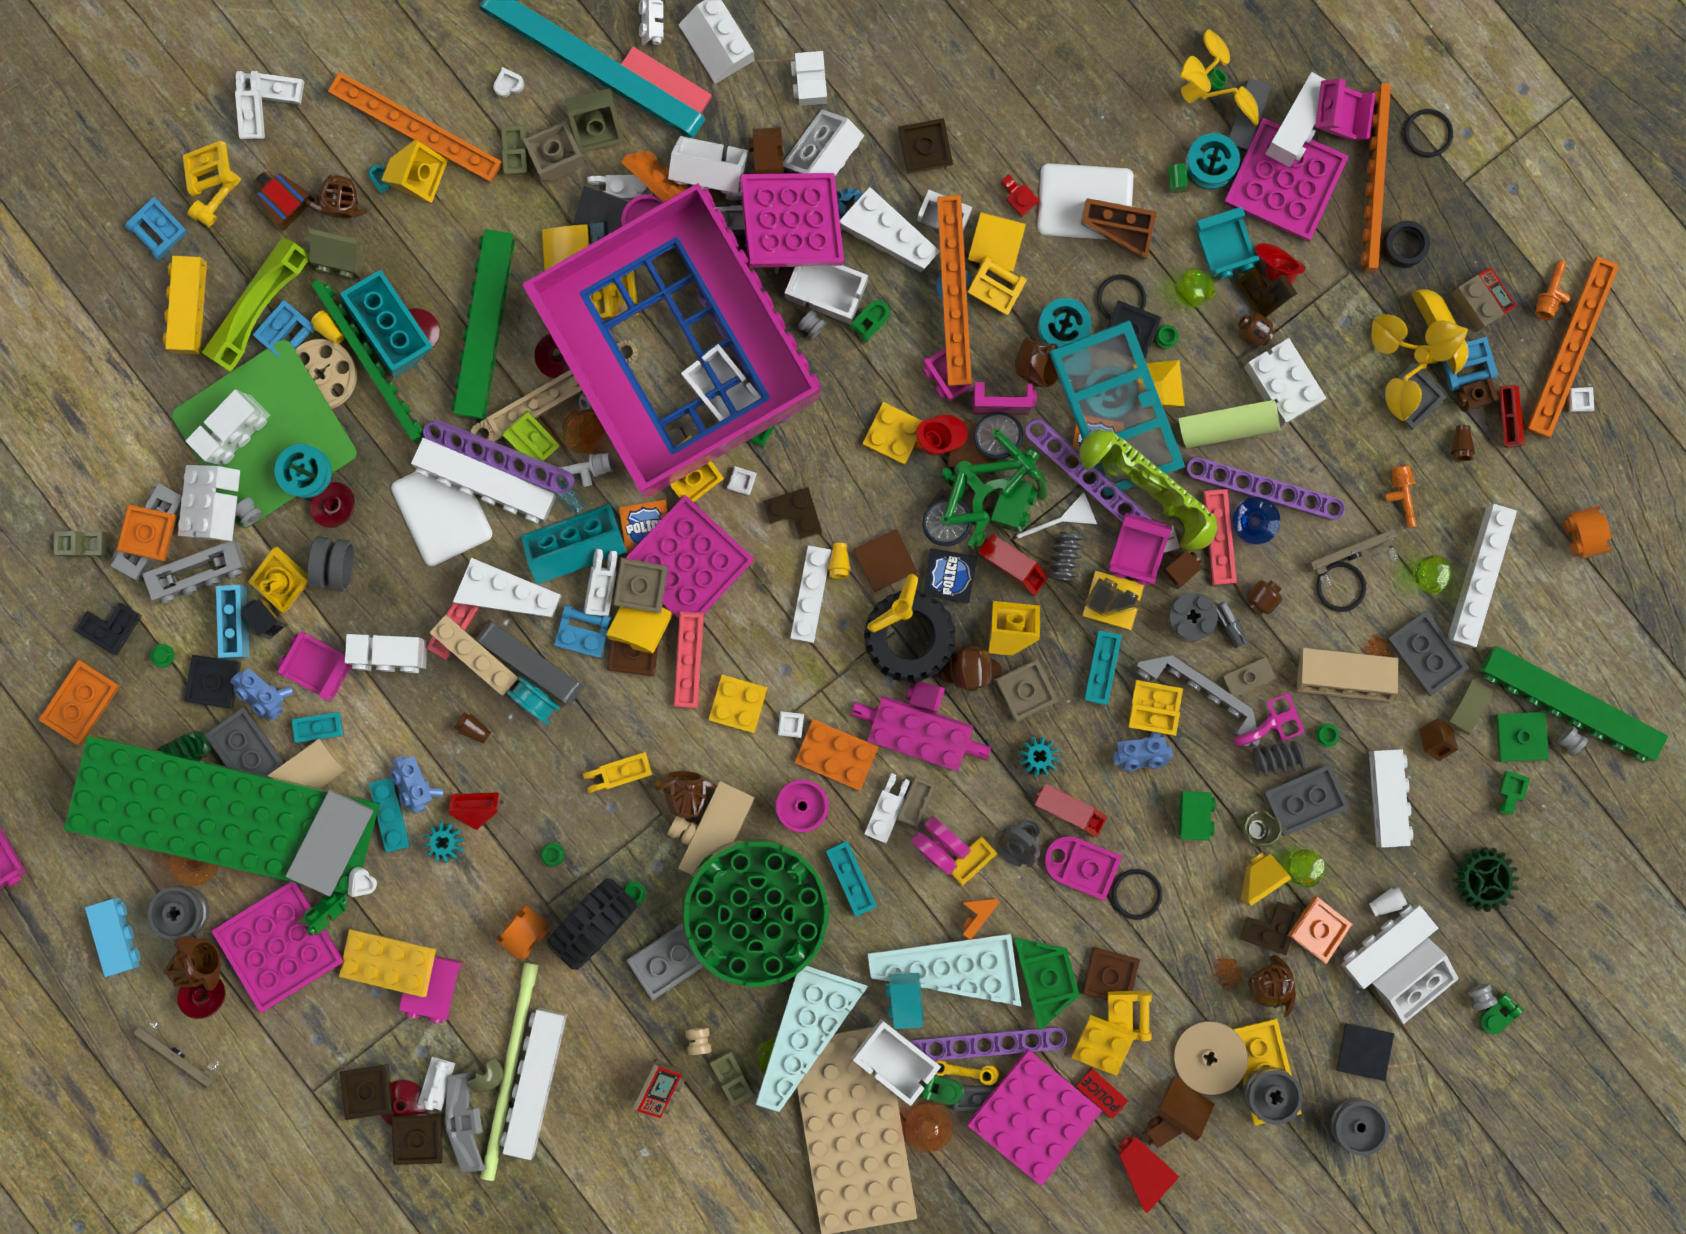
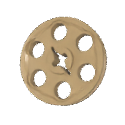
M326 339L310 340L295 349L298 355L302 353L309 354L310 361L305 367L331 409L342 405L353 393L357 382V368L350 353L341 345H334L330 340ZM324 346L332 348V355L329 358H322L320 355V351ZM348 362L349 371L345 374H340L337 371L339 363ZM318 370L322 372L326 370L324 372V375L326 376L325 379H317L318 375L316 374V372ZM337 384H341L344 387V393L339 397H335L332 394V388Z

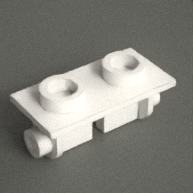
M641 0L639 3V14L642 15V23L639 26V36L642 37V46L650 40L652 44L660 45L661 40L664 39L663 23L655 22V19H663V1Z
M435 1057L431 1058L418 1104L424 1105V1108L429 1110H442L447 1092V1076L452 1075L455 1063Z

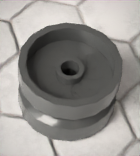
M317 536L314 539L308 562V583L311 588L325 589L329 584L333 591L346 592L348 590L354 568L355 550L353 541L338 539L334 544L329 537Z
M191 886L169 887L161 890L152 898L148 906L147 918L151 929L158 936L166 940H177L180 937L197 935L205 928L209 919L210 908L206 897L199 890Z
M1273 1066L1261 1067L1252 1072L1245 1082L1243 1090L1244 1101L1249 1110L1262 1121L1274 1125L1284 1124L1292 1120L1300 1111L1303 1102L1302 1089L1297 1080L1284 1070ZM1271 1092L1276 1093L1274 1098L1270 1097Z
M1354 1097L1339 1102L1333 1108L1329 1118V1130L1333 1139L1348 1152L1359 1156L1371 1155L1379 1151L1386 1143L1389 1135V1122L1384 1112L1368 1100ZM1359 1123H1362V1125L1359 1126V1130H1357V1125Z

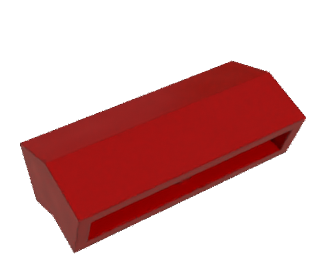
M1519 386L1499 387L1505 448L1521 447L1524 445ZM1507 392L1512 393L1513 414L1508 413ZM1509 419H1514L1516 441L1512 442Z

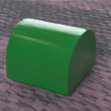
M1185 163L1169 166L1167 168L1169 192H1187L1188 178Z

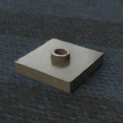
M621 558L613 605L661 613L669 566Z
M1038 659L995 679L1015 723L1059 702Z

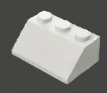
M704 0L697 4L680 22V29L714 84L755 61L754 51L722 0Z
M821 109L783 161V168L791 174L834 173L836 175L845 165L851 153L858 147L864 135L848 118Z
M1427 937L1373 981L1372 984L1392 1012L1405 1024L1459 978L1447 955Z

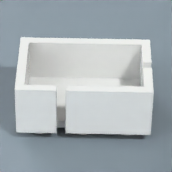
M680 136L671 153L668 179L674 180L675 183L681 185H696L699 183L702 189L713 188L725 194H738L741 174H746L749 150L728 146L726 162H723L724 145Z
M843 265L798 266L794 268L786 288L785 299L804 307L806 303H809V309L851 324L868 283V275Z
M1289 338L1271 348L1268 352L1266 351L1251 360L1244 367L1264 401L1277 400L1278 403L1276 405L1280 427L1326 399V396Z
M719 344L702 356L704 361L709 362L720 383L723 384L735 376H738L742 381L726 391L737 411L761 398L750 382L747 383L746 377ZM698 360L681 373L686 383L698 398L702 399L704 405L718 422L730 416L720 396L709 401L704 395L713 390L714 385Z
M235 389L204 421L213 433L210 435L202 426H199L186 442L204 461L222 466L234 458L235 455L233 453L239 447H244L251 440L250 436L256 430L258 431L266 425V419L270 414L251 395Z
M186 465L178 536L202 540L232 541L237 496L216 493V488L238 492L240 470L221 466Z
M347 634L345 663L352 665V669L371 671L372 667H376V670L383 672H395V668H400V671L406 673H419V669H426V646L428 641L419 637L373 635V638H369V635Z
M880 1019L851 1057L854 1062L869 1074L874 1069L875 1071L872 1075L910 1106L924 1090V1087L918 1082L922 1079L928 1084L941 1067L882 1019Z

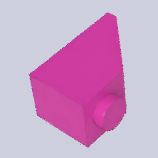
M916 681L915 686L910 685L906 699L910 700V705L937 713L945 688Z

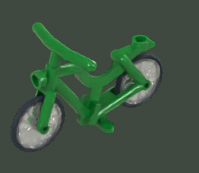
M994 412L986 415L976 425L973 439L976 449L985 457L999 460L1011 456L1014 460L972 465L968 461H962L955 467L956 477L946 467L942 471L941 475L945 483L948 485L954 483L950 497L940 499L930 505L923 516L922 523L925 535L934 544L947 547L954 546L968 536L972 525H977L976 531L967 545L971 549L975 545L981 546L986 537L983 531L990 521L989 514L983 511L984 498L994 490H1001V494L1004 496L1009 495L1026 474H1029L1037 483L1038 497L1041 500L1047 498L1046 479L1044 474L1035 468L1036 466L1034 465L1040 455L1031 449H1027L1023 454L1018 449L1023 440V429L1020 422L1011 414ZM1018 469L1009 480L997 479L983 484L975 475ZM966 483L976 493L973 498V513L961 502Z

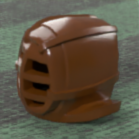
M339 175L327 176V179H325L320 188L319 194H317V203H313L308 199L305 202L308 207L326 216L354 218L367 213V208L357 210L359 200L357 199L353 180Z
M1025 337L1015 359L1016 374L1029 384H1033V386H1052L1059 377L1049 351L1059 346Z
M967 645L951 654L950 662L941 671V679L946 683H954L958 688L977 691L978 688H983L990 684L992 678L1000 676L1002 667L999 662L990 657L987 649Z
M674 771L661 777L656 782L655 788L656 790H663L668 808L672 814L680 818L697 817L707 797L706 787L708 786L716 790L717 785L709 778L696 772Z
M189 936L180 937L175 941V947L178 951L169 961L164 973L167 974L175 987H196L203 983L207 991L213 990L218 984L220 977L221 960L218 948L206 939H197Z
M1273 955L1269 957L1273 964L1259 970L1250 977L1248 981L1249 993L1252 1002L1255 1004L1273 1008L1285 1006L1283 1017H1288L1295 1001V982L1289 966L1280 957Z

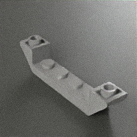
M1173 655L1140 661L1135 664L1134 667L1138 669L1137 674L1147 681L1150 678L1156 680L1164 667L1167 666V671L1176 678L1182 676L1188 680L1187 685L1198 692L1200 689L1209 694L1207 698L1217 705L1220 703L1228 707L1227 712L1238 719L1240 716L1243 717L1234 731V735L1239 736L1257 728L1251 707ZM1258 739L1252 743L1243 746L1249 748L1250 745L1252 747H1256L1260 742Z

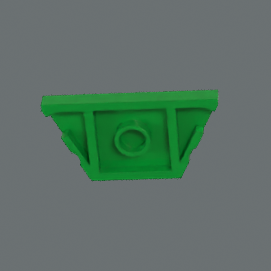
M1016 938L1014 939L1037 1027L1040 1030L1080 996L1067 948Z

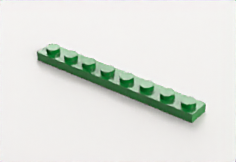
M320 279L313 282L311 285L407 434L415 444L420 443L423 438L421 435L423 428L417 420L412 421L408 415L411 412L409 406L404 400L400 402L397 398L398 389L391 380L387 382L383 376L386 371L379 361L374 362L370 356L373 354V351L366 341L362 343L358 335L361 332L354 322L349 323L345 316L348 315L345 307L341 302L338 304L333 298L336 295L329 283L324 284Z

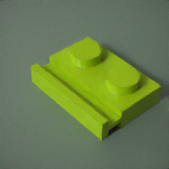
M528 410L515 420L506 431L502 432V435L518 452L544 461L560 447L559 442Z

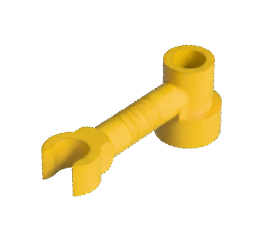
M232 172L234 180L228 184L223 183L207 206L197 200L192 204L187 215L195 221L199 220L208 228L211 227L217 218L213 213L228 193L239 184L241 178Z
M945 1060L936 1061V1063H941L945 1067L943 1072L935 1074L937 1076L947 1074L980 1079L985 1085H993L1000 1077L999 1070L993 1065H986L982 1069H974L948 1064ZM985 1072L991 1074L990 1080L985 1078Z

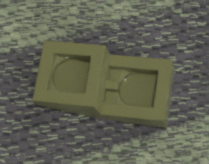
M525 125L502 126L504 174L528 172L527 148L523 141L526 138Z
M54 532V556H106L107 532Z
M1472 679L1468 683L1460 702L1456 704L1448 724L1469 735L1486 708L1493 690Z
M731 1049L709 1060L732 1107L754 1096Z

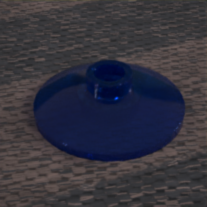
M1248 498L1241 502L1234 511V530L1247 543L1256 545L1266 543L1275 537L1280 528L1279 511L1271 501L1265 498ZM1253 517L1259 520L1258 526L1252 525L1251 519Z

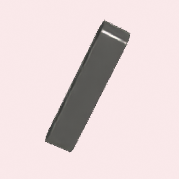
M490 620L475 639L569 706H571L584 687Z

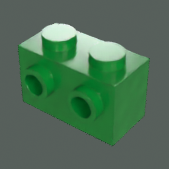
M1006 475L1005 480H1009L1011 477ZM1021 480L1009 495L1004 496L1000 492L991 518L995 526L1022 533L1023 528H1026L1030 521V507L1035 505L1038 498V492H1036L1037 489L1034 484Z
M1180 791L1178 839L1210 841V836H1214L1215 824L1211 821V812H1215L1216 800L1215 797H1212V792Z

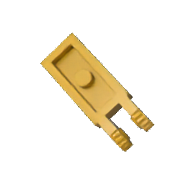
M644 752L599 766V769L584 773L583 777L584 779H591L602 774L604 783L591 785L587 788L588 793L636 781L651 776L653 773L647 754Z

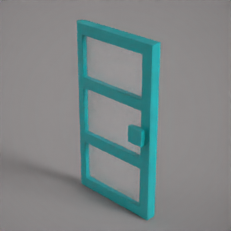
M1130 320L1049 351L1082 440L1094 430L1112 431L1117 434V437H1121L1165 474L1185 467ZM1102 459L1095 465L1098 470L1122 491L1136 486L1124 475L1108 476L1103 469ZM1110 487L1102 489L1104 497L1114 494L1113 489Z

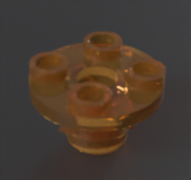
M593 409L571 410L562 420V441L572 452H583L584 454L592 452L594 446L606 432Z
M170 854L169 864L171 872L180 882L187 885L206 883L216 874L219 865Z
M927 1102L916 1105L908 1113L905 1120L906 1137L910 1144L920 1151H938L951 1139L953 1133L952 1119L946 1109L936 1103Z

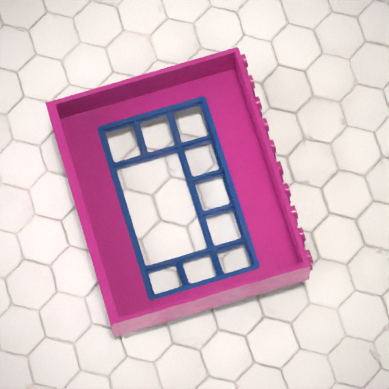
M699 183L522 284L636 486L645 498L650 497L821 399L819 391L822 389L814 373L809 375L808 370L810 368L802 352L797 354L796 350L798 347L790 331L785 333L786 326L780 313L772 311L774 306L766 290L761 292L760 289L763 287L755 270L749 271L748 258L742 249L737 250L739 245L731 229H725L727 224L719 208L713 209L716 206L707 188L702 190ZM675 247L690 273L666 287L651 261ZM645 265L659 291L642 302L634 304L621 282V277ZM695 282L708 306L684 319L671 294L689 283ZM614 283L628 309L604 322L591 301L590 295ZM664 299L714 385V389L704 395L709 401L720 396L730 416L706 429L695 410L704 404L699 397L666 417L659 419L609 331L611 328ZM710 314L715 315L727 336L725 340L718 344L723 350L729 346L734 348L745 368L742 374L746 379L751 378L761 395L760 399L739 411L735 409L726 391L742 381L738 376H735L723 384L720 383L709 362L702 359V356L716 345L706 351H702L689 329L692 324ZM688 413L699 430V434L678 446H674L665 430V426Z

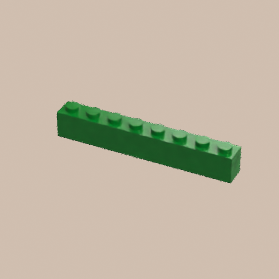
M485 229L484 236L479 238L478 248L481 250L480 259L477 258L475 262L477 278L476 282L473 281L471 285L473 302L467 308L469 325L464 328L463 341L466 342L465 349L461 350L459 356V364L462 365L461 373L456 375L455 387L458 388L457 396H453L451 410L454 411V415L457 418L477 421L486 419L516 242L513 233Z
M1499 646L1490 647L1478 670V673L1484 675L1483 679L1494 685L1499 683L1505 686L1504 690L1515 696L1520 694L1526 697L1525 701L1535 707L1541 705L1547 708L1548 714L1556 718L1561 716L1569 720L1568 724L1575 726L1577 729L1585 728L1590 731L1589 735L1600 741L1605 739L1611 742V747L1621 752L1626 750L1632 753V758L1639 762L1656 761L1668 738V735Z

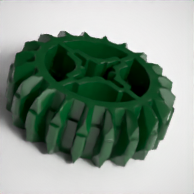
M194 731L175 738L156 750L201 760L209 754L211 748L206 736L204 737L202 732Z
M1481 847L1480 852L1477 848L1472 849V856L1469 853L1464 854L1466 862L1463 860L1457 861L1461 869H1454L1453 872L1459 874V878H1453L1452 881L1459 883L1460 886L1455 887L1454 890L1455 892H1463L1459 899L1462 901L1467 899V907L1474 905L1476 911H1480L1483 907L1485 912H1490L1492 906L1495 911L1500 910V904L1503 906L1508 905L1506 897L1509 899L1515 898L1510 891H1517L1519 889L1513 885V881H1519V877L1512 875L1518 869L1517 867L1509 868L1513 860L1510 858L1505 859L1506 853L1500 852L1497 855L1496 848H1491L1488 851L1487 847ZM1488 859L1492 861L1491 865L1486 866L1484 870L1473 867L1482 860ZM1500 870L1502 872L1503 877L1502 884L1497 879V875ZM1469 875L1474 879L1473 892L1469 886ZM1481 875H1486L1491 884L1484 883L1485 880ZM1488 889L1498 892L1489 899L1479 898Z

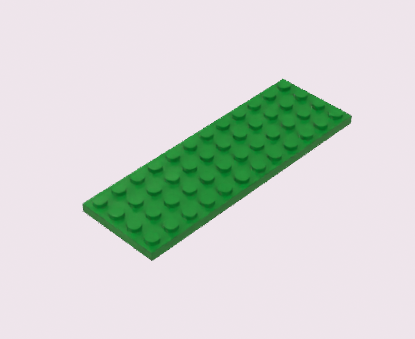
M89 734L80 762L64 830L299 883L286 877V874L328 790ZM342 794L374 809L333 890L348 894L350 872L356 867L363 868L380 803Z

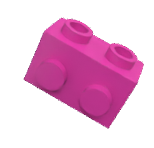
M946 348L931 358L923 360L924 367L922 371L928 380L933 379L937 385L935 390L942 400L945 398L949 403L973 387L972 385L948 387Z

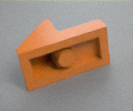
M996 898L962 901L964 905L976 913L974 917L970 915L961 926L964 928L962 934L971 940L1000 903Z

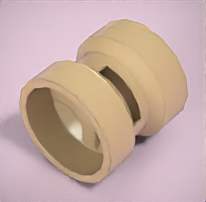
M676 816L667 835L672 838L677 837L681 839L683 844L689 846L699 825L694 822H687L685 817L680 818Z
M709 1027L685 1030L686 1038L689 1040V1046L687 1047L688 1055L712 1052L711 1044L708 1042V1036L710 1035Z

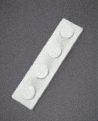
M808 545L790 639L814 643L831 556L830 549Z

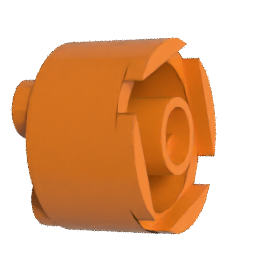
M1600 506L1569 513L1567 520L1563 521L1566 533H1571L1573 543H1570V550L1573 557L1579 556L1580 559L1612 551V546L1607 547V541L1612 540L1610 528L1605 514L1598 513L1601 509Z
M525 904L504 927V932L501 936H497L495 942L515 959L520 958L524 961L532 951L534 946L532 943L535 940L540 942L547 934L549 929L548 921Z

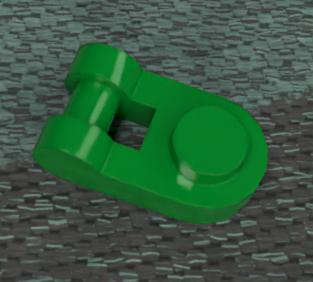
M873 301L850 324L849 328L853 332L859 333L862 336L861 339L868 343L889 319L890 310L888 305L883 301ZM866 319L872 324L869 329L863 325Z
M1504 992L1497 998L1498 1003L1487 1008L1481 1014L1479 1019L1480 1027L1488 1034H1499L1514 1019L1519 1017L1524 1009L1519 1004H1515L1511 1000L1512 997L1507 992ZM1503 1006L1508 1010L1505 1015L1499 1011Z
M934 1075L928 1084L924 1082V1090L919 1095L923 1099L953 1105L963 1099L964 1088L956 1080ZM934 1083L939 1084L938 1093L932 1092Z

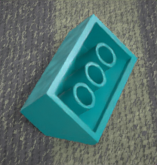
M381 269L340 293L343 305L393 379L413 368L433 349V346Z
M611 504L521 535L527 563L537 584L593 565L596 549L603 551L602 561L608 559L610 551H617V556L627 552Z

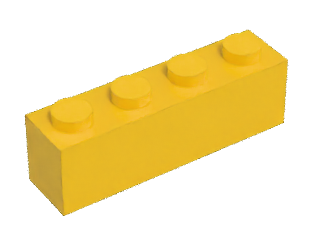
M172 256V263L168 265V274L171 279L170 286L166 290L169 306L165 310L167 332L163 334V345L166 350L174 354L200 355L207 262L201 257Z

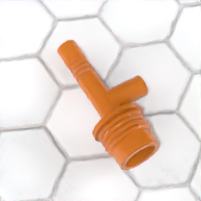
M1558 260L1547 293L1538 295L1535 315L1540 319L1552 320L1561 302L1566 304L1570 300V295L1558 289L1567 264L1563 260Z
M1410 465L1391 468L1392 487H1399L1400 491L1386 493L1387 503L1402 500L1407 528L1415 527L1417 524L1409 485L1416 483V480L1413 479Z

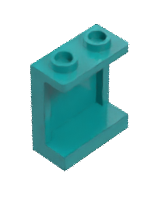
M1242 207L1199 220L1194 226L1212 279L1219 277L1220 280H1224L1233 276V272L1239 270L1242 273L1248 272L1260 261L1259 256H1255L1243 221L1245 213Z

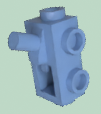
M250 668L243 673H237L231 679L236 697L241 701L247 702L256 715L264 717L267 721L270 719L275 720L283 711V698L293 695L290 686L276 690L273 685L269 686Z
M1151 732L1150 738L1145 737L1140 740L1117 742V751L1113 752L1114 765L1119 766L1120 770H1127L1129 772L1135 771L1138 768L1150 767L1151 769H1157L1166 766L1168 760H1172L1171 745L1167 746L1165 737H1160L1161 733Z
M401 756L391 761L393 764L390 768L391 779L398 786L401 803L404 807H407L408 812L412 811L413 814L422 812L427 809L426 805L432 801V797H443V788L429 787V782L424 780L414 756L407 759L405 756Z

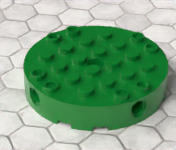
M750 838L737 840L725 844L710 853L692 873L682 900L683 929L689 945L698 960L720 979L745 987H766V985L781 983L801 972L820 950L829 923V904L825 887L815 869L792 848L768 839ZM752 908H761L762 913L759 917L750 918Z

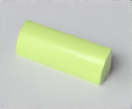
M1274 400L1179 418L1181 434L1186 448L1281 431L1277 405Z

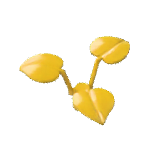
M1211 29L1204 32V43L1208 51L1215 57L1214 61L1205 69L1200 60L1195 56H1190L1186 59L1180 73V78L1189 81V83L1181 87L1182 96L1188 103H1192L1200 97L1205 100L1209 97L1233 93L1239 108L1256 127L1259 121L1258 106L1253 95L1245 87L1241 86L1238 89L1230 88L1208 93L1211 89V83L1207 74L1219 61L1226 66L1230 62V53L1225 42Z
M1382 314L1374 318L1372 322V341L1379 352L1391 354L1400 345L1414 349L1415 359L1420 363L1418 367L1406 374L1403 380L1394 378L1390 380L1386 387L1385 400L1394 416L1402 421H1406L1419 407L1422 391L1415 381H1408V379L1421 369H1425L1427 364H1434L1438 361H1446L1452 358L1461 347L1468 331L1467 328L1449 321H1435L1428 327L1425 334V340L1428 345L1419 346L1402 341L1406 337L1408 329L1404 321L1397 316Z

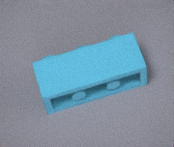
M216 586L218 658H250L249 624L240 615L245 611L244 606L248 603L247 587Z
M115 898L85 907L104 976L108 977L140 967L141 957L138 949L134 948L132 941L134 932L126 920L127 908L125 903L121 902L120 898Z

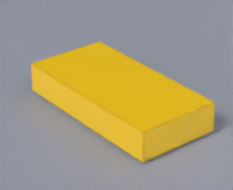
M982 836L969 846L972 851L964 859L957 857L954 860L957 868L951 874L962 886L997 855V852Z

